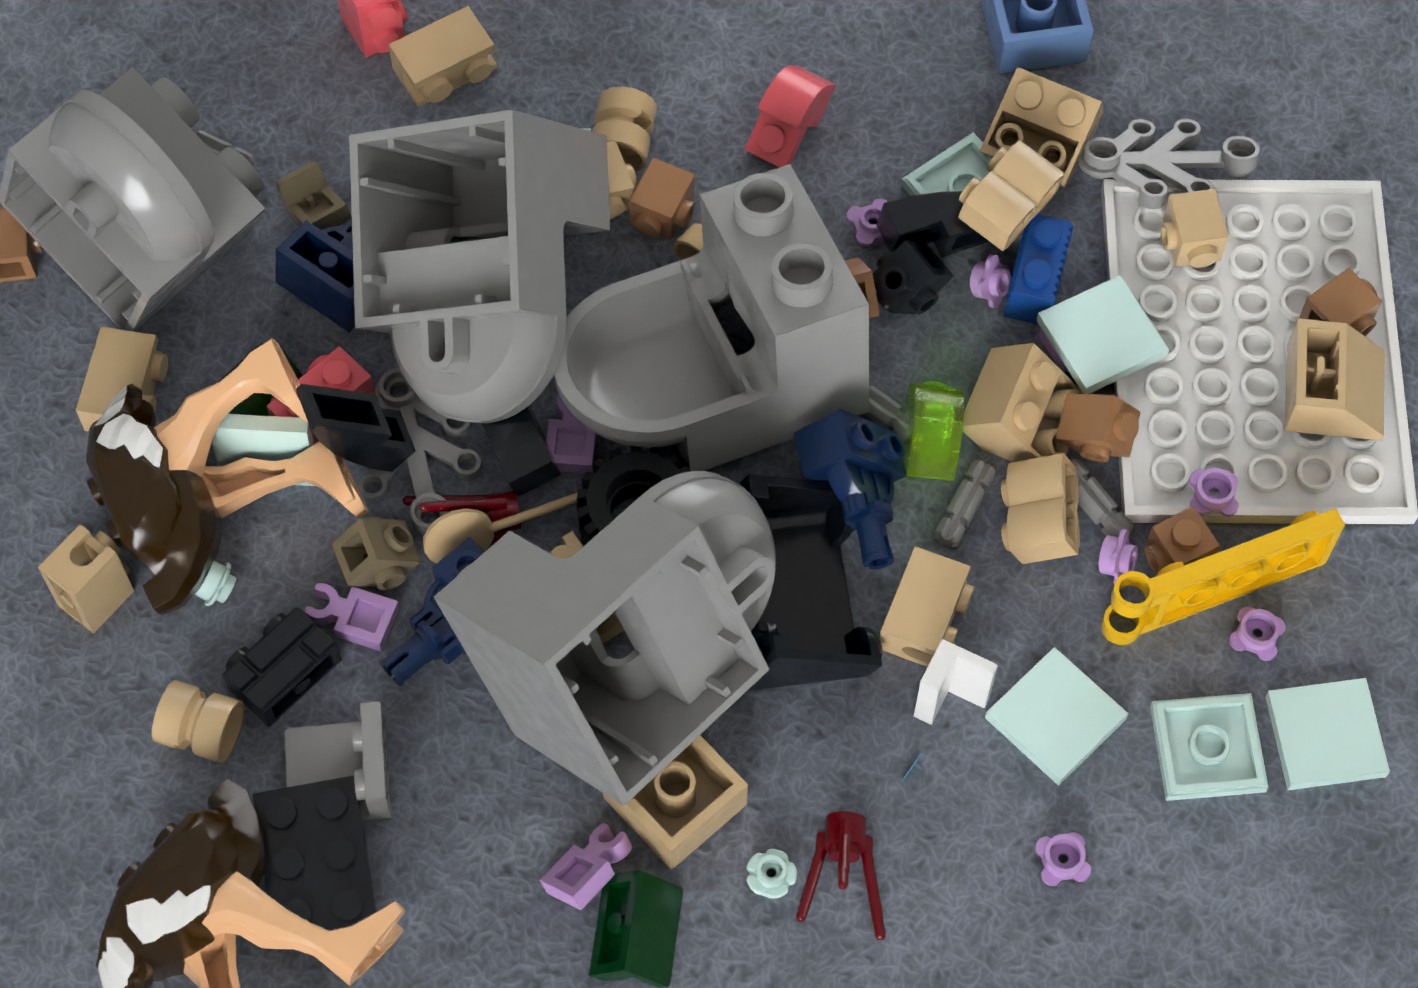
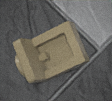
M315 161L307 163L276 181V186L288 214L298 226L307 220L320 230L328 227L340 226L352 217L347 204L327 185L321 168Z

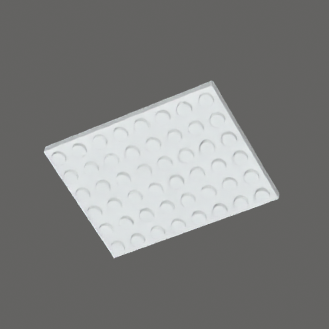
M1103 179L1101 194L1107 281L1121 275L1169 348L1166 358L1114 382V395L1140 411L1138 433L1134 439L1130 457H1118L1121 504L1124 516L1129 518L1132 523H1160L1190 508V501L1194 497V489L1189 483V478L1194 471L1220 468L1234 473L1238 478L1234 499L1238 501L1239 508L1230 517L1223 516L1220 512H1207L1205 515H1200L1205 523L1291 524L1294 519L1304 513L1317 511L1319 514L1336 508L1344 524H1414L1418 518V508L1381 181L1208 180L1216 189L1229 238L1221 261H1215L1211 265L1198 268L1191 265L1175 267L1171 250H1164L1161 241L1160 226L1163 222L1162 218L1169 195L1185 193L1184 191L1163 179H1158L1163 181L1168 187L1166 203L1159 209H1147L1138 202L1139 192L1116 179ZM1349 267L1360 279L1362 278L1370 282L1375 288L1378 297L1382 300L1374 318L1377 324L1365 336L1385 351L1384 437L1382 441L1285 431L1288 342L1307 297ZM1216 490L1209 491L1210 495L1214 497L1218 496V492Z

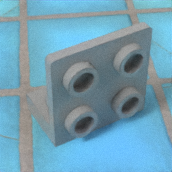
M381 701L360 703L361 721L295 727L285 730L287 787L354 775L356 798L360 800L363 821L392 818L387 727Z

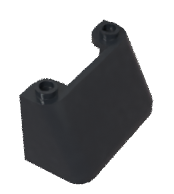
M748 474L739 485L744 487L753 496L763 511L772 531L776 554V571L772 592L762 616L751 630L769 667V671L748 690L852 679L871 675L882 666V644L873 629L860 626L854 628L840 545L855 530L845 524L842 504L830 483Z

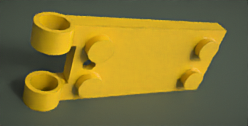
M1336 508L1319 514L1317 511H1310L1294 519L1288 527L1187 565H1184L1183 562L1169 564L1158 571L1156 577L1149 578L1147 575L1137 571L1125 572L1117 578L1111 593V605L1106 609L1101 623L1103 635L1113 644L1128 645L1133 643L1141 634L1325 565L1345 524ZM1125 586H1135L1143 591L1146 600L1142 603L1133 604L1125 601L1120 595L1119 590ZM1115 614L1132 618L1136 628L1128 633L1118 632L1111 626L1109 618Z

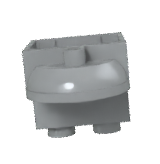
M133 67L99 95L84 89L76 91L57 110L8 150L0 186V203L119 329L137 332L253 230L265 210V207L255 197L265 187L256 169L238 151L231 147H225L219 154L215 155L193 132L191 127L199 121V114L188 96L168 78L161 77L150 86Z
M513 109L349 135L355 328L391 333L393 353L401 374L414 393L437 413L453 420L470 423L497 422L519 413L537 399L546 388L557 369L562 355L566 336L564 236L610 230L607 136Z
M790 164L765 173L753 174L741 181L700 194L703 248L698 254L603 287L582 300L566 317L565 343L559 364L554 372V379L558 393L569 411L593 432L619 444L647 448L675 444L685 466L690 471H705L794 439V432L838 409L857 416L869 412V303ZM732 303L755 338L753 348L739 356L736 355L713 311Z
M690 471L671 476L651 487L576 554L566 559L557 558L509 530L479 558L466 566L455 579L434 596V599L513 734L624 806L769 671V667L751 630L762 616L772 592L776 571L775 544L771 528L763 511L744 487L713 472ZM614 611L634 647V650L622 659H614L607 655L596 630Z

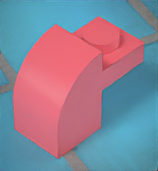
M798 65L783 68L771 82L757 109L761 110V113L744 150L778 167L791 165L807 128L815 127L819 124L836 84Z

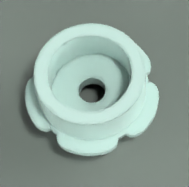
M214 561L204 582L194 593L195 596L205 600V606H210L215 601L224 603L235 585L236 577L230 574L231 564L229 562L222 565Z
M769 849L764 854L756 853L747 864V871L749 872L747 883L750 889L758 895L770 899L780 898L786 895L789 886L796 882V866L788 861V855L781 850ZM769 869H773L776 871V875L768 877L766 872Z

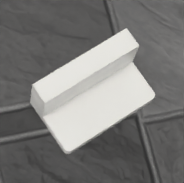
M942 639L920 681L913 717L932 725L948 692L985 708L991 694L998 667L997 664Z

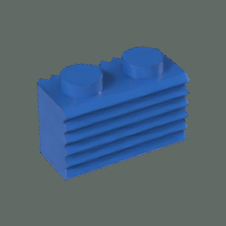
M1037 214L1024 228L1008 290L1004 317L1039 325L1036 321L1038 313L1054 306L1073 231V224L1070 221Z

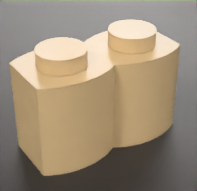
M1020 140L1009 150L1005 147L1000 148L987 166V170L990 173L982 180L974 177L959 197V201L963 205L958 218L1002 251L1012 244L1028 223L1050 201L1059 189L1065 175L1063 171Z
M1064 453L1009 463L1006 479H1003L1001 482L1002 499L1006 507L1009 508L1007 522L1003 523L1001 527L1002 541L1005 549L1011 552L1021 564L1078 555L1080 546L1077 514L1079 486L1074 464Z

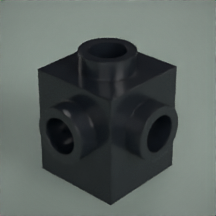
M905 240L899 247H894L884 253L876 263L878 269L873 273L874 285L877 290V301L893 314L916 313L919 315L926 312L938 301L939 296L937 293L954 277L926 242Z

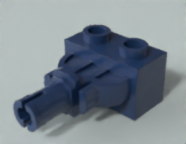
M352 217L342 226L328 227L320 230L306 220L276 248V283L348 332L355 327Z
M838 409L794 432L802 474L804 477L814 481L830 483L842 504L845 524L857 531L863 566L869 567V569L885 568L894 562L886 524L893 520L891 502L894 497V482L907 476L903 460L905 455L904 445L897 432L845 410Z
M471 537L467 538L432 567L435 581L428 589L423 609L409 619L415 634L388 657L380 661L389 677L394 675L393 681L398 686H402L408 678L432 659H442L449 665L459 655L467 654L435 601L434 596L455 579L466 566L473 563L485 552Z

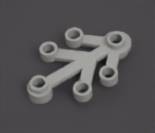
M1136 119L1131 121L1128 129L1114 140L1106 137L1090 139L1085 144L1078 158V165L1084 173L1096 179L1113 177L1139 192L1138 202L1141 206L1147 209H1159L1166 203L1167 185L1161 180L1149 179L1134 169H1146L1185 193L1214 189V185L1210 181L1196 178L1180 168H1223L1229 176L1243 178L1248 176L1257 167L1260 147L1251 138L1233 136L1225 140L1222 151H1176L1178 148H1193L1199 143L1201 126L1198 122L1192 119L1177 120L1171 131L1153 143L1155 125L1145 119ZM1133 147L1137 149H1146L1143 152H1128Z
M394 368L385 372L379 379L375 388V394L381 408L401 412L416 450L406 459L416 499L410 506V516L415 530L425 535L428 527L432 524L422 521L427 514L435 513L441 517L450 512H423L420 510L422 502L445 500L441 495L435 494L425 453L455 468V475L463 481H473L481 475L483 470L482 460L479 453L475 450L461 449L418 426L415 412L441 423L444 426V433L451 439H463L469 435L472 429L470 422H465L460 428H451L448 424L453 419L447 418L428 407L410 388L400 369ZM398 388L408 391V394L403 397L395 398L391 396L392 392ZM465 460L476 462L475 467L470 470H463L459 465ZM398 467L393 472L372 469L371 472L364 474L360 478L358 489L365 502L377 504L385 500L389 492L387 483ZM372 482L382 485L381 489L376 493L366 492L365 487Z

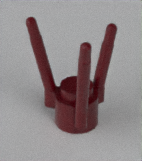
M514 491L487 495H441L445 500L422 502L420 504V510L423 512H444L464 508L477 509L487 514L491 522L520 513L516 492ZM405 496L403 503L411 505L416 496ZM521 523L494 532V538L490 546L495 544L509 530L521 529Z
M838 811L826 816L825 832H819L816 835V850L802 892L796 919L799 922H803L806 919L826 853H829L828 857L830 860L838 862V887L842 890L848 886L850 863L858 861L859 855H861L875 936L878 940H883L886 934L872 855L873 837L866 835V818L863 815L850 811Z

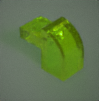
M926 381L922 385L909 383L906 399L909 424L904 448V464L907 476L954 481L962 439L964 393L937 381Z

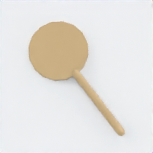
M578 493L495 522H491L487 514L477 509L464 508L450 511L436 519L428 527L423 537L424 552L430 561L437 564L469 537L486 551L494 538V532L577 503Z

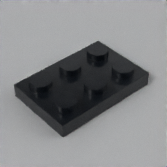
M354 775L252 794L254 807L262 824L265 851L264 879L268 896L288 911L329 931L352 926L377 912L360 800L356 798Z

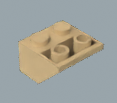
M1017 67L981 146L980 153L993 158L1000 148L1005 147L1009 150L1020 140L1065 173L1060 186L1065 188L1078 167V158L1085 144L1093 138L1104 114L1102 101Z
M1298 318L1287 345L1285 431L1382 441L1384 437L1385 351L1347 323Z
M1034 343L991 348L958 427L983 451L1012 462L1059 453L1066 455L1069 447L1056 440L1066 395L1083 393Z

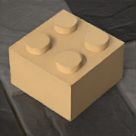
M699 735L626 805L622 806L604 793L603 798L656 855L673 870L747 805L748 784Z

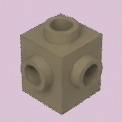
M380 516L361 517L332 543L348 586L378 587L379 590H390L401 585L406 580V575L421 563L405 520L382 519Z

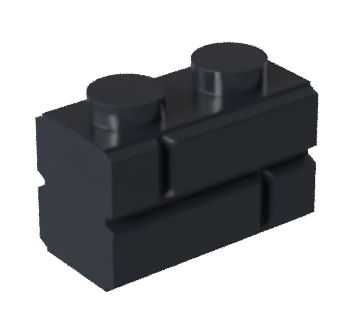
M295 607L288 615L280 613L273 617L265 626L263 637L250 649L242 647L237 650L227 661V670L222 675L228 689L239 700H242L244 705L267 727H270L330 672L342 658L335 641L299 607Z

